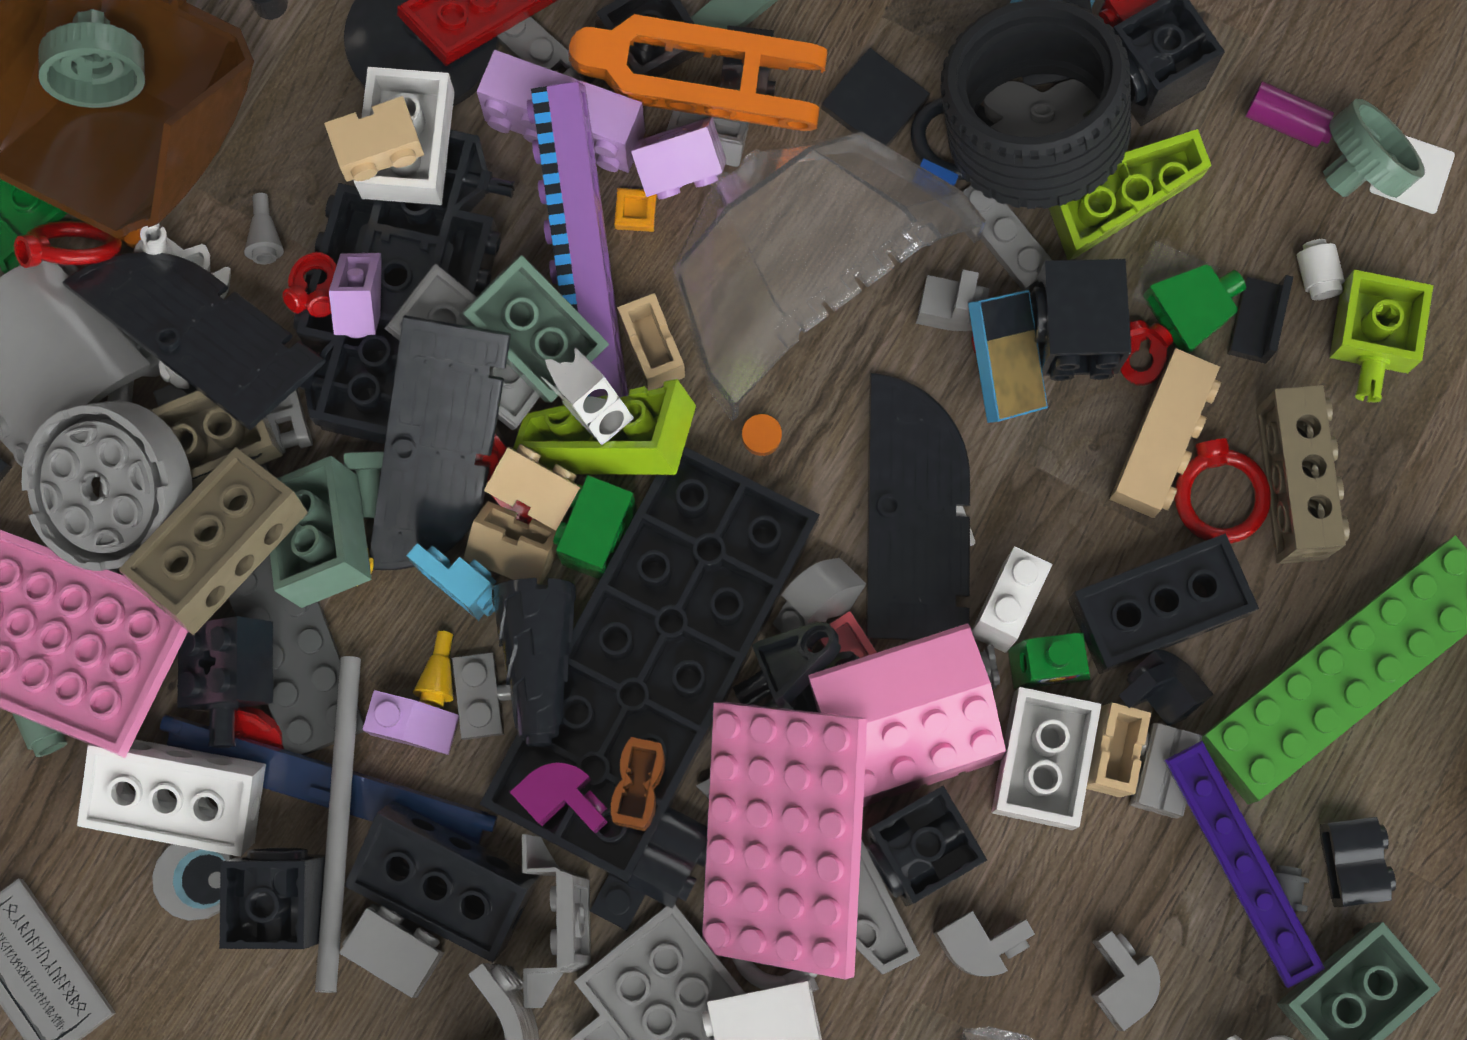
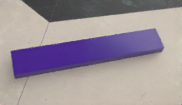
M1203 741L1165 759L1164 762L1284 986L1289 988L1323 971L1325 967Z

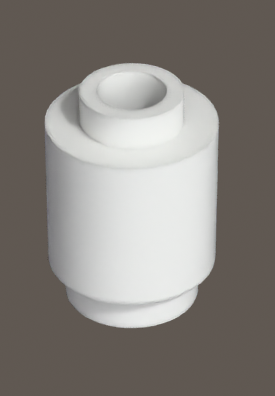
M1317 239L1305 243L1303 250L1296 255L1305 291L1310 293L1312 300H1324L1341 294L1343 292L1341 284L1345 280L1336 245L1327 243L1326 239Z

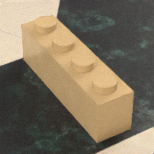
M1177 348L1174 349L1166 362L1109 500L1151 518H1155L1161 509L1168 511L1177 492V488L1171 486L1176 473L1183 475L1192 455L1191 452L1186 450L1191 437L1195 439L1199 437L1207 417L1201 415L1206 402L1212 404L1220 388L1221 382L1215 379L1220 366Z

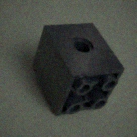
M1159 0L1113 28L1114 34L1119 35L1122 40V47H1125L1130 64L1131 113L1141 127L1203 91L1225 53L1189 0Z
M1126 259L1044 261L1031 293V305L1036 330L1034 342L1038 343L1043 376H1050V379L1054 381L1070 380L1074 378V375H1090V379L1105 380L1114 377V374L1119 373L1131 354Z
M944 785L870 827L864 833L869 843L867 851L873 864L890 892L896 898L900 896L905 907L918 902L987 861L986 856Z
M261 848L248 850L247 856L221 861L219 949H306L319 944L325 855L308 854V850L305 848Z

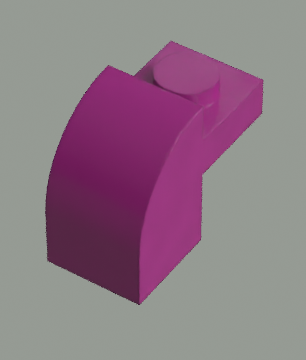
M551 763L543 765L532 771L510 791L541 826L553 817L566 803L595 834L608 823L601 815L607 809L590 790L584 796L580 792L591 781V778L584 771L570 764Z

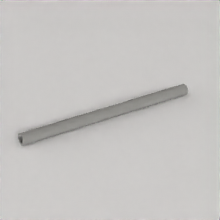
M353 656L340 658L315 992L320 993L337 992L361 659Z

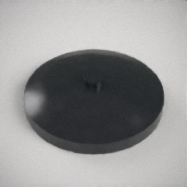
M408 0L354 1L345 23L344 45L351 69L364 89L368 67L449 73L455 92L453 106L477 91L494 50L498 51L499 40L498 36L445 66L397 16V6Z

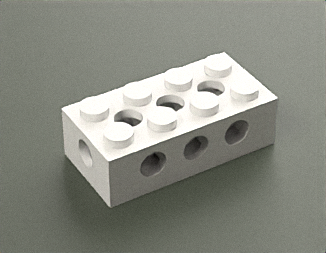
M134 740L126 758H123L89 744L77 826L241 857L255 843L266 764L141 740ZM128 783L134 787L135 791L129 787ZM168 790L175 794L177 800L170 796ZM208 797L217 803L218 808L210 803Z

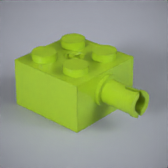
M1353 270L1345 279V282L1341 284L1343 292L1339 296L1330 358L1359 364L1361 368L1355 398L1363 401L1364 397L1368 396L1367 402H1380L1382 399L1381 393L1385 369L1408 374L1422 361L1434 285Z

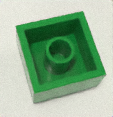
M587 475L584 485L577 484L580 489L570 505L573 508L568 523L561 521L554 536L553 544L557 545L556 552L563 566L600 580L632 522L637 508L633 492Z

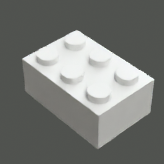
M368 67L362 118L374 114L372 106L403 96L424 155L418 157L414 163L406 167L396 168L391 166L377 171V174L368 180H354V184L362 199L442 205L455 93L449 73Z
M1019 687L1013 693L1004 740L1006 752L1000 762L991 813L1068 830L1080 827L1101 704Z

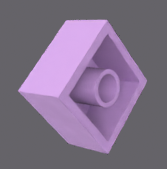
M712 117L640 139L631 150L646 197L657 194L659 200L680 193V187L694 182L697 188L718 181L717 176L723 172L726 164V157Z

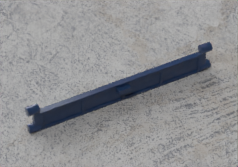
M167 714L162 718L160 730L169 732L168 746L266 764L263 788L329 808L332 764L239 735H235L236 747L210 748L208 747L209 726ZM353 771L350 815L373 822L377 812L391 801H395L479 845L483 830L493 833L498 817L490 815L488 812Z

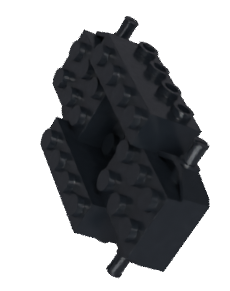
M450 130L442 205L362 199L356 186L338 183L335 195L331 194L329 196L325 210L328 222L325 232L320 231L317 236L315 252H321L330 256L336 265L340 254L381 253V308L376 334L367 335L362 338L334 335L332 314L319 318L312 316L308 310L298 314L295 313L293 326L297 335L304 344L315 352L320 353V356L326 360L314 374L299 386L302 390H305L309 417L322 430L385 444L400 341L384 328L435 264L476 297L490 284L491 270L495 256L499 252L502 235L501 232H498L493 217L471 213V211L489 193L512 198L516 182L495 178L492 172L488 171L479 136ZM395 268H401L407 272V279L399 286H391L386 283L387 274ZM312 269L307 272L305 282L308 284L306 290L308 295L316 290L317 285L325 282L327 279L326 272L320 269Z

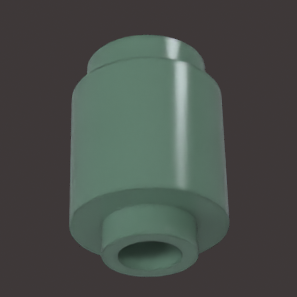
M13 714L27 749L33 750L36 757L51 754L67 745L66 734Z

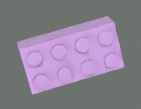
M494 50L477 89L484 119L491 128L502 133H509L510 130L522 134L531 143L533 140H538L536 124L530 123L527 112V100L532 99L531 88L579 81L586 87L596 164L610 172H617L619 169L629 173L634 161L631 150L638 140L643 139L645 134L642 102Z

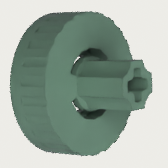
M94 9L77 12L73 18V23L56 27L41 39L38 48L39 81L46 92L60 101L89 108L111 107L132 100L144 87L145 57L142 44L134 35L126 30L110 25V20L106 19L104 12Z
M1355 99L1330 121V132L1343 154L1327 167L1323 173L1330 187L1342 197H1348L1367 180L1382 193L1397 198L1425 175L1424 165L1413 145L1402 131L1371 103L1363 99Z

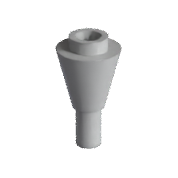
M256 193L252 196L254 216L251 220L244 255L257 264L266 265L280 258L284 253V249L272 217L269 215L268 195Z

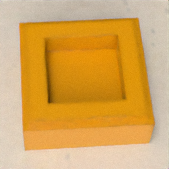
M617 188L615 229L654 232L657 194L646 197L643 189Z

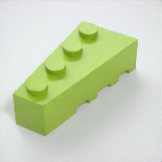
M1196 129L1125 152V157L1122 163L1117 165L1115 173L1109 175L1108 180L1103 185H1099L1094 192L1082 196L1077 201L1068 202L1066 205L1051 206L1049 211L1067 260L1077 258L1199 181L1211 167V162L1199 130Z
M678 379L665 381L662 388L649 391L645 386L630 389L628 396L619 398L634 419L603 445L584 428L565 405L528 413L522 420L513 449L517 450L519 444H522L541 455L538 463L553 470L555 464H558L574 474L676 475L696 405ZM605 395V396H600V397H597V398H601V399H606V400H607L608 396Z

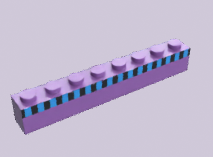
M577 81L531 88L532 99L527 100V112L530 123L536 124L538 140H533L532 147L536 164H541L543 180L538 181V191L541 203L547 204L549 220L544 221V234L547 244H553L555 260H550L549 262L551 280L553 284H558L559 293L609 343L591 363L603 374L619 397L628 396L586 87ZM596 389L588 396H608V393L605 389Z

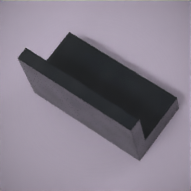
M1285 275L1279 284L1250 277L1245 279L1246 290L1241 292L1228 355L1266 364L1277 352L1293 276Z

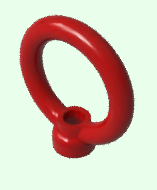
M59 221L42 224L29 230L26 235L18 236L14 242L16 258L24 268L37 266L42 261L62 265L96 264L111 259L122 248L121 238H116L86 222ZM83 237L94 239L104 244L86 249H64L52 247L48 239Z
M1227 438L1196 444L1197 456L1189 461L1183 475L1179 474L1176 482L1175 505L1179 517L1194 535L1205 541L1225 533L1230 544L1245 540L1262 526L1269 513L1271 490L1268 479L1254 460L1243 453L1230 450ZM1229 465L1241 470L1249 478L1254 488L1255 502L1250 515L1242 523L1230 528H1216L1202 521L1195 513L1191 503V488L1197 476L1205 469Z

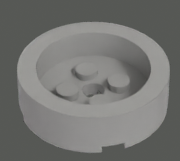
M111 400L80 405L54 414L35 432L23 460L22 491L27 490L29 503L33 514L28 516L34 529L42 541L57 556L74 566L87 570L103 571L120 568L192 493L190 466L177 436L155 413L138 404L127 401ZM94 477H101L102 493L105 496L99 498L93 493L91 483Z

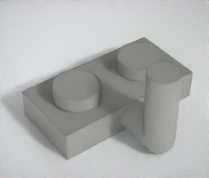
M494 653L452 658L461 739L468 740L504 735L500 701L511 700L510 685H498Z

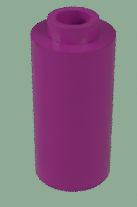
M1262 81L1246 112V118L1315 148L1321 142L1328 144L1332 137L1329 124L1334 115L1333 111Z

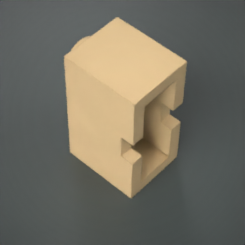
M403 96L372 106L373 115L358 119L356 112L324 123L346 182L351 180H368L374 177L377 171L391 166L396 168L406 167L414 163L418 157L424 155Z
M655 293L617 307L621 326L648 391L662 387L665 381L685 378L683 360L669 331Z
M519 444L517 450L507 447L484 491L512 507L517 500L528 505L531 509L527 515L557 530L580 489L574 482L577 475L558 464H555L553 470L538 463L541 455L522 444Z
M488 501L473 521L463 559L469 562L475 559L487 570L513 580L537 578V584H542L552 568L556 555L557 545L553 544V540L557 530L534 519L531 520L530 524L516 520V512Z
M1113 702L1101 706L1086 789L1116 797H1124L1136 793L1142 762L1139 760L1142 746L1146 742L1151 712L1132 707L1128 708V706Z

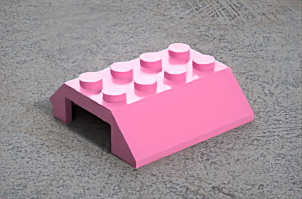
M968 623L808 675L819 713L867 718L863 807L879 802L885 797L891 798L919 789L924 784L928 786L958 776L959 773L964 771L967 773L992 765L994 761L1002 759L1006 752L991 682Z

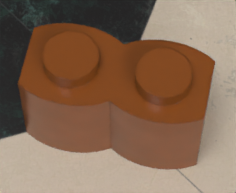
M631 737L626 743L620 759L622 780L615 788L611 800V816L615 825L645 831L651 824L656 810L654 789L659 784L665 767V755L661 743Z

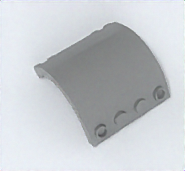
M42 261L41 264L29 268H24L20 265L0 277V440L13 453L15 460L21 467H23L26 450L35 432L54 414L72 407L98 403L113 391L141 376L157 377L160 375L159 359L63 285L62 281L79 270L76 265H62Z
M482 963L468 974L495 1010L503 1027L505 1040H539L538 1027L532 1008H524V995L521 992L523 980L511 965L504 967L501 964Z

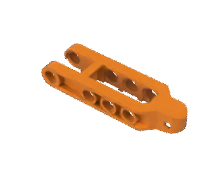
M636 14L629 17L613 30L583 27L576 31L571 38L568 52L569 61L578 73L605 80L613 92L640 101L642 106L799 131L817 129L819 106L801 100L756 93L760 66L788 71L789 67L803 70H820V73H823L826 67L828 52L826 48L820 45ZM634 42L662 46L665 47V51L672 52L673 48L704 53L703 57L706 58L717 55L742 59L744 65L740 91L634 74L627 65L629 46H633Z

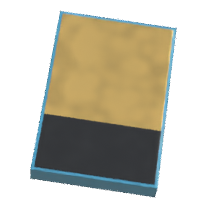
M1029 290L968 302L987 423L999 422L1048 408L1038 343L1034 342L1036 330Z

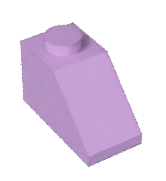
M381 253L340 254L329 289L334 335L362 338L367 335L376 334L381 308Z
M374 690L363 731L371 736L449 755L459 715L412 699Z

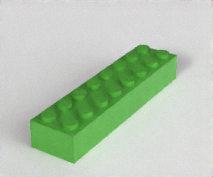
M1456 535L1440 544L1201 735V741H1203L1215 765L1248 805L1264 798L1467 634V548Z

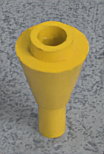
M437 632L433 655L430 656L413 691V694L420 698L419 702L437 708L443 707L445 702L453 701L451 661L449 659L453 634L450 632Z

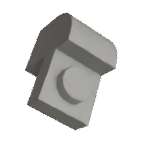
M964 269L959 282L927 275L916 324L951 331H972L968 302L987 299L990 288L977 286L979 273Z
M841 558L820 561L804 570L785 589L782 596L787 601L774 620L773 625L781 633L815 622H826L831 617L844 615L849 612L866 583Z
M973 911L968 912L933 933L951 963L961 971L974 976H995L1008 971L1000 955L1005 953L1008 959L1014 957L1030 947L1026 939L1035 935L1026 919L1019 921L989 939Z
M1106 931L1092 942L1117 976L1091 996L1115 1029L1125 1031L1145 1016L1154 1006L1160 990V975L1152 956H1143L1135 962L1132 956L1136 952L1129 941L1121 933L1115 936L1112 931Z

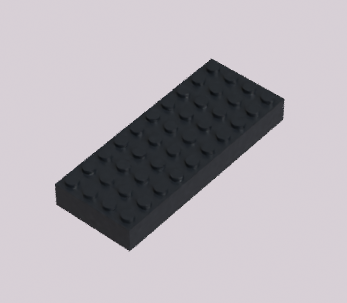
M684 446L677 474L656 475L573 629V640L569 642L568 681H564L562 724L559 725V735L552 738V745L530 747L526 746V739L519 738L517 733L480 805L629 883L641 856L668 808L671 807L713 726L714 702H726L753 650L752 645L757 642L818 525L820 514ZM631 737L661 743L665 755L664 772L659 784L654 789L656 796L655 814L651 824L645 831L615 825L611 816L612 796L615 788L622 780L620 773L621 754ZM551 763L570 764L581 769L591 778V781L580 792L584 796L590 790L607 808L601 815L608 823L595 834L566 803L553 817L541 826L510 791L532 771L543 765Z

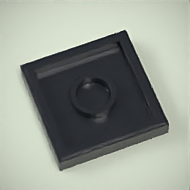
M869 48L823 101L821 109L879 154H882L928 101L930 93L873 49Z

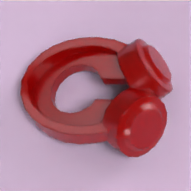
M313 252L301 257L294 264L289 274L288 288L282 293L284 303L292 312L298 314L308 310L312 316L319 318L331 314L329 289L337 265L330 256L321 252ZM312 269H320L326 272L327 279L325 282L317 285L316 290L308 295L306 293L308 284L304 281L305 274Z
M1145 321L1130 322L1131 354L1120 371L1129 383L1136 386H1145L1157 380L1162 374L1167 362V348L1173 343V337L1167 328L1158 323L1149 327ZM1148 339L1151 342L1149 353L1153 357V364L1148 370L1138 372L1131 367L1130 359L1134 353L1140 350L1141 342Z

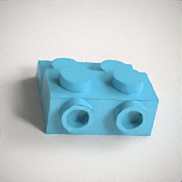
M418 543L406 555L418 571L478 621L484 614L489 617L495 612L492 602V589L494 590L493 586L496 580L475 559L468 564L459 557L451 565L450 560L435 547L431 546L426 551Z

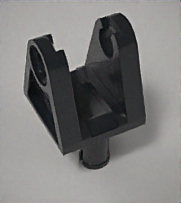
M815 622L754 643L752 647L762 670L735 685L733 690L736 692L735 695L741 704L754 705L772 694L773 699L764 706L818 712L808 675L859 659V657L851 651L840 652L841 645L838 643L837 632L828 623ZM828 637L826 647L819 652L812 653L814 644L819 639Z

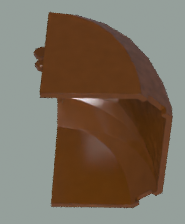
M0 0V179L116 238L124 237L130 232L145 226L149 228L157 225L177 206L203 175L236 119L248 88L254 64L241 29L187 3V0ZM90 9L104 12L106 19L110 20V25L126 30L134 35L142 44L145 57L144 87L132 100L111 107L89 108L60 101L46 92L39 81L38 48L41 39L56 27L73 23V18L77 12H85Z

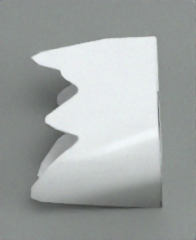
M574 349L575 360L572 363L562 362L560 364L553 359L545 360L558 390L545 378H541L564 400L562 402L566 408L601 445L609 441L634 419L607 379L578 349ZM596 389H605L608 393V398L606 400L588 395Z

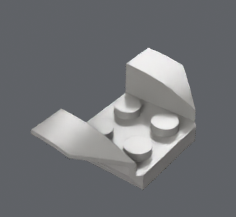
M522 834V873L556 876V886H551L550 907L552 912H556L557 929L551 930L550 948L552 955H557V967L523 969L524 1008H542L563 973H574L591 964L590 880L574 872L560 869L541 837Z

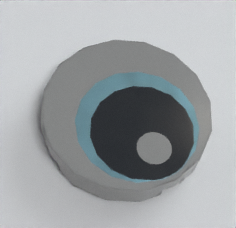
M175 844L168 846L157 859L152 875L153 892L160 906L172 916L188 921L209 919L220 912L221 861L233 859L232 856Z

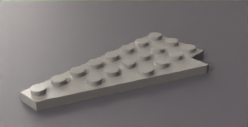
M675 905L672 909L666 906L574 981L600 1016L570 1040H714V1036H706L703 1024L702 1011L708 1010L707 1002L745 994V992L678 907Z

